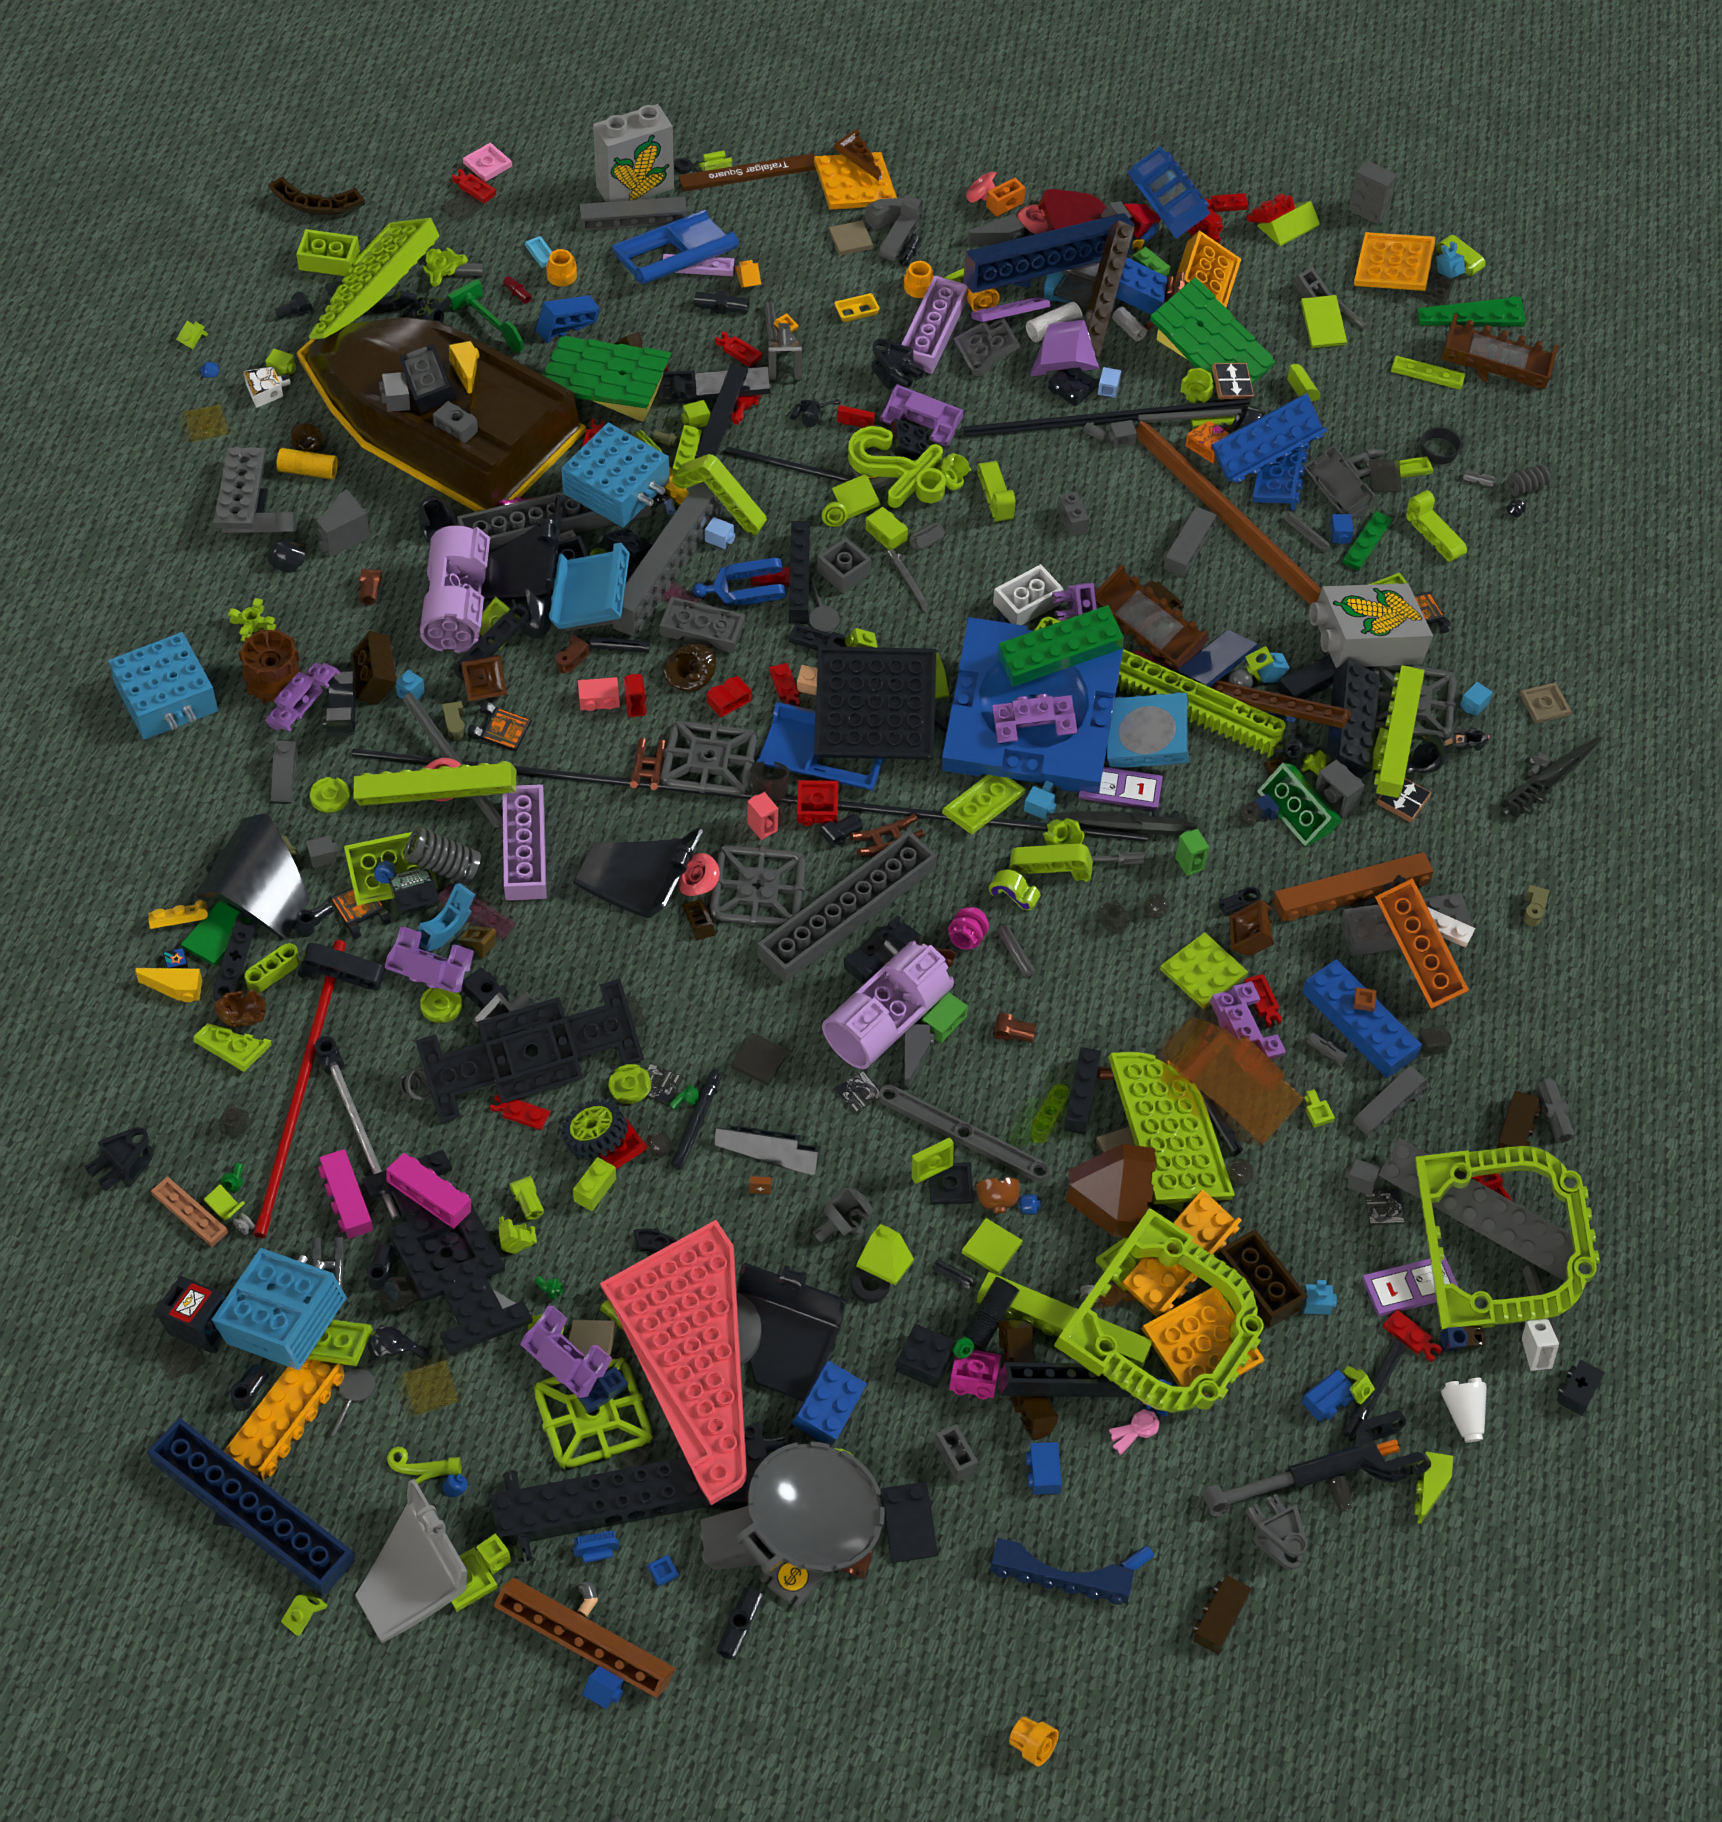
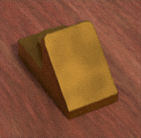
M469 926L457 941L461 946L474 947L479 956L484 958L495 945L496 930L488 927Z

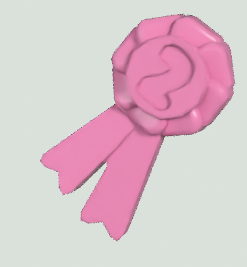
M1143 1409L1134 1414L1131 1425L1110 1429L1112 1441L1119 1440L1113 1445V1448L1118 1450L1121 1455L1139 1436L1148 1438L1156 1434L1160 1425L1156 1414Z

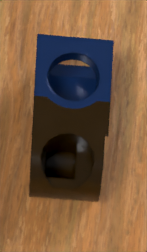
M1449 1327L1439 1332L1442 1352L1480 1348L1486 1345L1483 1327Z

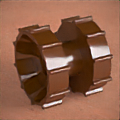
M260 629V632L253 634L249 638L245 637L242 649L238 650L240 661L243 662L244 682H247L248 694L261 699L262 703H265V701L274 702L298 672L302 673V671H299L298 661L300 658L298 650L295 649L294 637H289L285 633L280 632V629L264 631Z

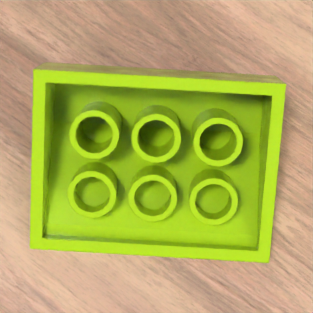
M412 832L344 846L357 906L393 899L389 883L383 884L375 879L374 871L380 862L388 861L392 863L396 868V874L420 868L417 863L413 864L404 859L405 846ZM418 834V835L416 836V838L414 839V841H413V843H412L413 845H414L416 839L418 838L419 834ZM429 869L435 887L438 889L435 873Z

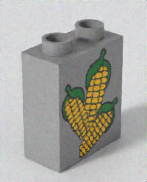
M659 104L646 105L639 110L620 116L613 115L607 118V120L593 124L596 187L605 202L641 200L674 189L673 126Z
M1409 583L1322 586L1318 601L1313 602L1309 609L1311 624L1318 626L1321 632L1322 650L1330 653L1336 668L1347 660L1363 667L1423 664L1433 637Z

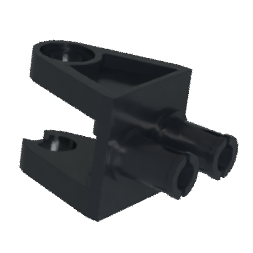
M883 338L876 339L873 342L872 351L877 359L872 361L871 367L888 390L896 384L907 389L910 388L913 380L907 377L909 374L917 380L924 376L925 370L913 362L914 350L912 348ZM877 346H884L886 349L879 350ZM881 363L883 367H879L876 364Z
M134 1127L98 1142L100 1156L84 1167L91 1177H94L107 1166L111 1168L112 1171L98 1180L99 1185L104 1191H108V1189L121 1180L128 1188L131 1187L150 1163L154 1153L151 1146L148 1145L149 1137L147 1131L141 1127ZM136 1135H143V1136H144V1138H143V1140H142L141 1142H139V1143H133V1142H132V1138H133L134 1136H136ZM144 1149L148 1151L146 1156L139 1157Z

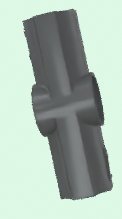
M1543 1080L1537 1084V1090L1542 1101V1114L1546 1116L1544 1119L1546 1122H1549L1556 1142H1568L1575 1136L1568 1118V1104L1565 1100L1561 1099L1554 1080Z

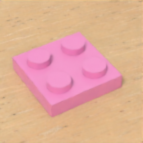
M491 143L463 158V163L484 182L512 167V161Z

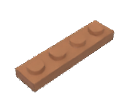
M168 1176L151 1190L152 1195L211 1247L228 1234V1230Z

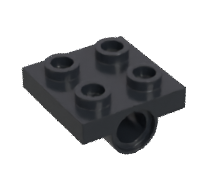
M419 297L409 309L404 311L401 317L443 323L444 313L442 310L448 303L445 298Z
M695 370L664 372L659 385L660 404L697 402Z
M897 418L891 422L894 450L900 452V457L910 460L918 459L928 449L926 430Z
M628 528L604 534L602 542L612 548L614 544L622 543L630 553L629 561L636 565L640 564L639 562L644 559L653 546L647 539L638 537Z

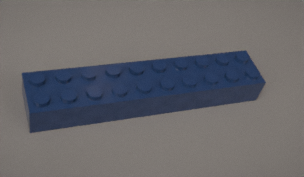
M1125 213L966 251L963 282L972 293L1100 262L1109 227L1119 220L1133 227L1135 224ZM1133 235L1127 255L1131 254Z
M180 1417L147 1451L151 1463L220 1515L321 1596L324 1597L355 1562L351 1549Z

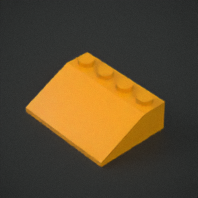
M1198 231L1187 241L1178 272L1185 273V285L1196 277L1226 308L1241 258L1201 231ZM1177 275L1173 285L1174 289L1176 287Z

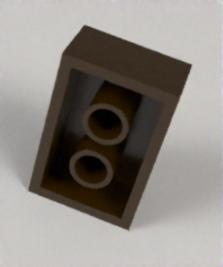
M368 631L351 653L356 699L359 701L378 705L386 697L390 689L396 685L397 676L394 669L393 646L388 635Z

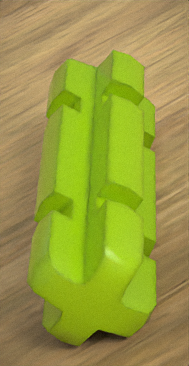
M642 430L634 433L635 438L662 452Z

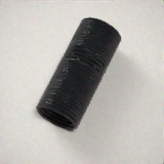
M995 1277L962 1335L971 1339L978 1346L987 1348L991 1338H993L992 1336H994L997 1328H999V1321L1004 1319L1020 1290L1009 1282Z

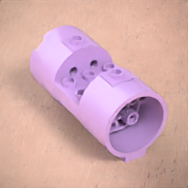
M448 526L436 531L431 538L427 567L430 586L429 592L425 595L423 601L420 636L425 644L440 652L443 649H454L456 653L465 652L478 642L484 597L481 595V588L485 580L490 537L478 527L472 529L464 526Z
M915 941L909 942L823 1022V1033L833 1050L850 1065L859 1069H867L953 988L954 980L953 977H949L946 971L949 968L944 962L946 959L932 945L927 946L923 944L919 946Z

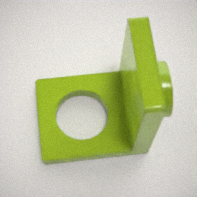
M1266 646L1245 656L1249 663L1246 668L1252 676L1255 675L1258 683L1262 682L1257 670L1274 662ZM1265 654L1267 658L1264 662L1259 663L1256 661L1258 655Z
M218 1185L204 1198V1201L223 1221L230 1218L245 1204L244 1201L237 1203L222 1185Z
M312 1591L298 1595L294 1598L281 1622L295 1635L299 1636L313 1613L325 1609L328 1605ZM308 1599L315 1601L318 1605L310 1603Z

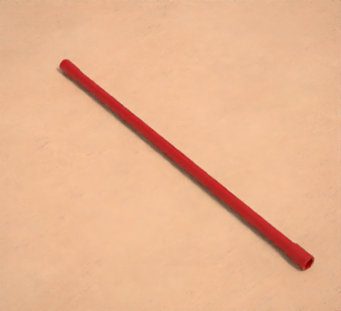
M335 940L333 949L345 952L346 942ZM329 976L325 977L261 1212L253 1233L255 1237L266 1238L269 1229L271 1213L316 1053L315 1043L320 1038L336 981L335 978Z

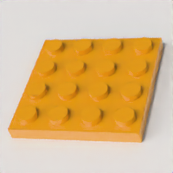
M881 152L872 153L875 165L879 166L882 179L879 181L842 154L814 156V164L829 210L861 208L879 199L897 198Z
M1365 232L1354 286L1425 291L1435 246V237Z
M1212 1287L1143 1325L1141 1329L1146 1337L1152 1340L1153 1348L1179 1387H1189L1196 1377L1202 1374H1212L1233 1342L1230 1336V1326L1236 1315L1217 1288ZM1257 1348L1255 1351L1250 1349L1247 1353L1250 1358L1245 1366L1237 1368L1236 1371L1240 1373L1238 1377L1265 1361Z

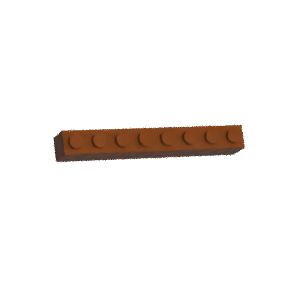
M1422 852L1275 891L1272 903L1281 921H1294L1301 916H1313L1323 910L1331 911L1338 906H1350L1357 901L1369 900L1381 894L1382 887L1393 882L1397 875L1405 877L1406 881L1413 878L1416 885L1425 886L1431 882L1434 870L1425 853Z
M516 1578L511 1579L502 1586L494 1605L495 1608L655 1698L667 1689L676 1669Z

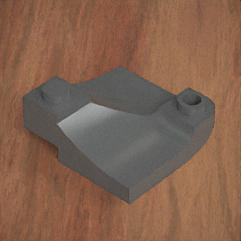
M1004 317L990 325H987L984 321L953 338L974 376L986 374L991 371V366L995 361L1021 348Z

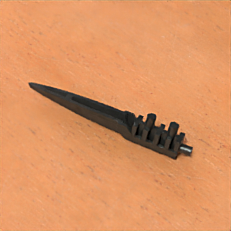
M1598 736L1559 759L1539 775L1532 776L1504 799V809L1500 811V814L1503 817L1510 814L1517 818L1520 816V813L1532 815L1534 813L1532 802L1535 804L1537 802L1545 804L1547 802L1545 794L1570 773L1597 746L1603 737Z
M1158 809L1152 811V816H1149V811H1145L1144 814L1141 811L1132 810V812L1078 811L1046 815L1047 818L1063 821L1068 818L1078 821L1081 825L1133 830L1140 834L1180 836L1186 830L1197 829V822H1187V814H1183V817L1180 818V813L1177 810L1172 812V817H1169V812H1165V816L1160 817Z

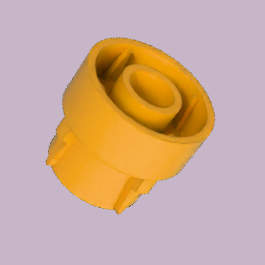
M557 249L549 255L546 274L551 284L555 286H568L576 280V261H574V256L569 251Z
M920 260L909 265L904 275V290L908 295L915 298L925 297L934 278L933 270L927 262Z
M968 288L967 301L973 311L995 307L999 302L1000 297L996 288L972 293Z
M1022 1717L1015 1724L1010 1734L1009 1743L1022 1751V1757L1025 1760L1039 1767L1051 1756L1057 1744L1059 1733L1057 1729L1045 1722L1037 1723L1027 1717Z

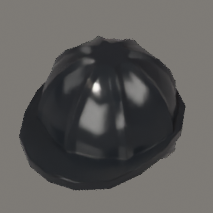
M1429 735L1416 747L1411 755L1410 762L1407 764L1405 775L1416 771L1420 773L1435 772L1446 763L1448 753L1445 743L1439 735Z
M393 1327L377 1328L369 1337L368 1349L371 1354L367 1360L369 1365L374 1364L382 1356H395L405 1351H412L424 1360L431 1359L432 1355L423 1346L413 1342L407 1336L401 1334L400 1330Z

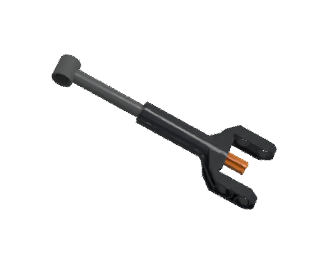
M1392 1411L1363 1420L1356 1431V1439L1351 1448L1289 1466L1288 1471L1226 1491H1222L1220 1486L1213 1485L1206 1488L1202 1496L1211 1515L1218 1517L1228 1512L1230 1509L1229 1504L1290 1485L1296 1489L1358 1469H1363L1375 1479L1393 1483L1426 1472L1431 1467V1461L1425 1453L1415 1452L1383 1462V1456L1400 1452L1398 1442L1394 1439L1376 1445L1373 1440L1398 1433L1407 1422L1401 1411Z

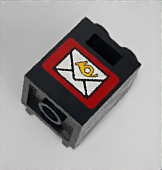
M180 1275L176 1282L171 1285L165 1297L158 1303L154 1312L169 1335L214 1354L218 1352L216 1345L222 1336L211 1319L226 1298L223 1293Z

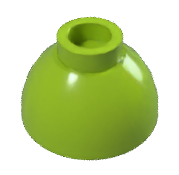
M830 502L822 510V520L830 527L841 526L848 518L846 507L839 502Z

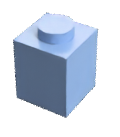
M1103 367L1098 395L1116 398L1121 370Z
M713 517L705 528V542L726 549L728 544H732L735 539L734 525Z

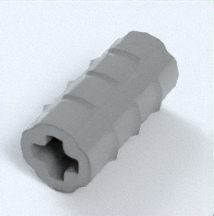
M1124 307L1118 308L1113 313L1112 319L1136 342L1146 336L1147 329Z

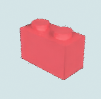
M617 677L578 680L580 710L593 711L595 709L620 707Z
M765 792L753 796L748 801V825L760 840L778 831V807Z

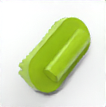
M725 151L703 154V159L706 162L699 163V167H701L702 171L732 167V157L725 158Z

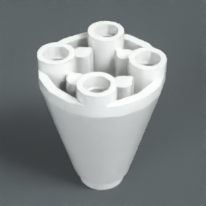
M1481 1378L1469 1379L1468 1383L1459 1384V1381L1445 1383L1446 1387L1441 1390L1442 1397L1461 1437L1465 1439V1443L1483 1440L1482 1434H1484L1487 1394L1486 1383L1482 1382Z

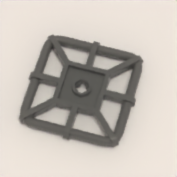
M1401 665L1373 666L1371 671L1377 674L1380 673L1392 687L1397 686V684H1393L1394 677L1387 669L1400 671ZM1404 665L1425 670L1424 675L1442 678L1430 686L1422 685L1416 719L1426 720L1434 730L1414 727L1413 735L1428 737L1434 734L1439 735L1444 740L1449 738L1453 726L1454 710L1456 709V675L1453 672L1418 665ZM1448 684L1447 701L1432 700V692ZM1378 691V699L1394 701V698H1391V693ZM1431 708L1446 710L1445 727H1442L1430 714ZM1387 710L1376 716V729H1380V727L1389 728L1385 726L1386 722L1382 721L1386 720L1387 715H1391V712Z
M687 721L675 722L670 732L668 745L664 750L665 758L661 771V783L664 786L699 790L700 793L707 791L731 795L744 794L748 787L751 768L754 767L755 763L753 758L757 744V733L754 730L719 726V723L711 725ZM690 730L711 732L710 739L695 737ZM678 733H681L691 743L690 749L675 748ZM718 733L738 736L730 741L716 740ZM747 741L749 742L746 756L730 755L732 749ZM674 757L688 758L686 764L670 772ZM728 763L744 766L741 782L727 769ZM688 772L702 773L701 782L676 779ZM708 774L723 776L733 787L707 784Z
M724 845L720 848L716 861L720 875L716 886L712 889L710 916L714 920L751 923V926H756V924L781 926L800 912L802 895L805 893V886L803 885L806 861L803 853L766 849L763 846L753 848ZM732 854L759 856L758 868L743 866ZM765 857L792 859L779 869L763 868ZM725 858L739 872L738 881L722 878ZM798 865L795 885H779L780 876ZM761 884L764 887H760V890H757L753 885ZM721 887L737 889L735 898L718 907ZM778 893L794 894L792 914H789L777 901ZM738 904L753 905L751 915L726 912ZM758 906L773 907L783 918L757 916Z

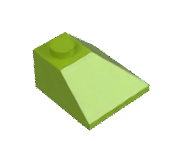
M880 1224L870 1236L856 1267L896 1285L911 1266L914 1258L900 1233Z

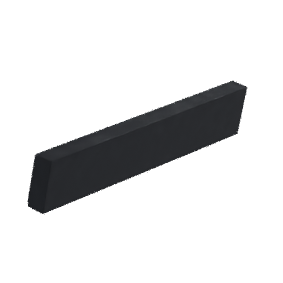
M730 364L695 459L707 454L717 455L748 374V368Z

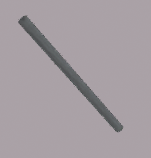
M1259 407L1264 413H1266L1265 407ZM1241 409L1144 414L1138 415V422L1233 417L1238 412L1242 413Z

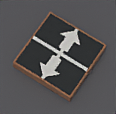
M1214 363L1212 365L1219 399L1253 398L1254 394L1247 363Z
M1404 778L1400 798L1381 795L1377 800V804L1412 822L1430 798L1432 792Z

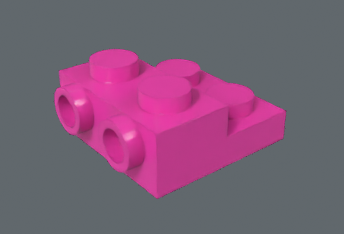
M973 1350L966 1358L960 1359L955 1356L949 1390L954 1391L957 1395L973 1394L979 1399L994 1398L1001 1355Z

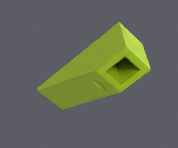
M1425 1452L1431 1461V1467L1421 1474V1480H1417L1416 1494H1420L1419 1501H1416L1414 1515H1418L1417 1523H1422L1448 1486L1452 1478L1453 1456Z

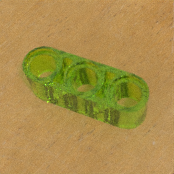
M1054 1085L1036 1114L1030 1132L1032 1140L1036 1143H1044L1049 1139L1065 1111L1070 1094L1069 1089L1065 1085Z

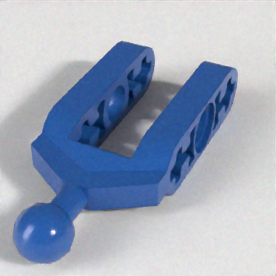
M769 558L729 565L728 567L721 568L714 585L695 584L692 588V594L696 598H703L707 593L715 592L726 606L749 605L783 599L786 597L785 586L782 584L729 592L728 580L779 573L782 571V561L779 558Z

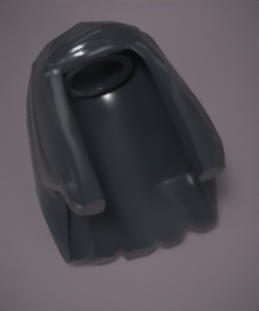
M427 496L422 500L418 509V518L421 532L427 542H431L433 534L439 529L457 526L453 511L442 498Z
M526 588L525 595L529 607V619L521 627V631L531 638H541L548 633L551 626L549 612L552 606V595L548 593L545 599H540L534 595L530 588ZM512 599L513 607L519 604L517 599ZM518 611L516 614L521 618L524 612Z

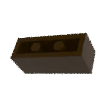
M1516 1090L1514 1091L1496 1149L1530 1146L1531 1142L1527 1141L1528 1136L1532 1137L1536 1126L1532 1122L1533 1119L1538 1118L1541 1107L1537 1106L1539 1098Z
M1228 1575L1225 1576L1223 1582L1218 1580L1212 1592L1216 1594L1213 1601L1208 1599L1202 1611L1205 1613L1203 1620L1198 1619L1192 1630L1195 1633L1193 1641L1219 1654L1250 1594L1251 1587Z

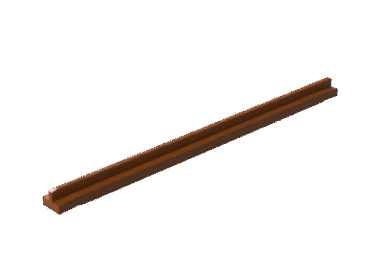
M1139 422V427L1135 429L1137 432L1136 438L1307 603L1311 605L1313 602H1317L1321 588L1148 423Z

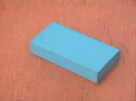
M539 236L526 241V248L540 267H546L552 251L543 238Z

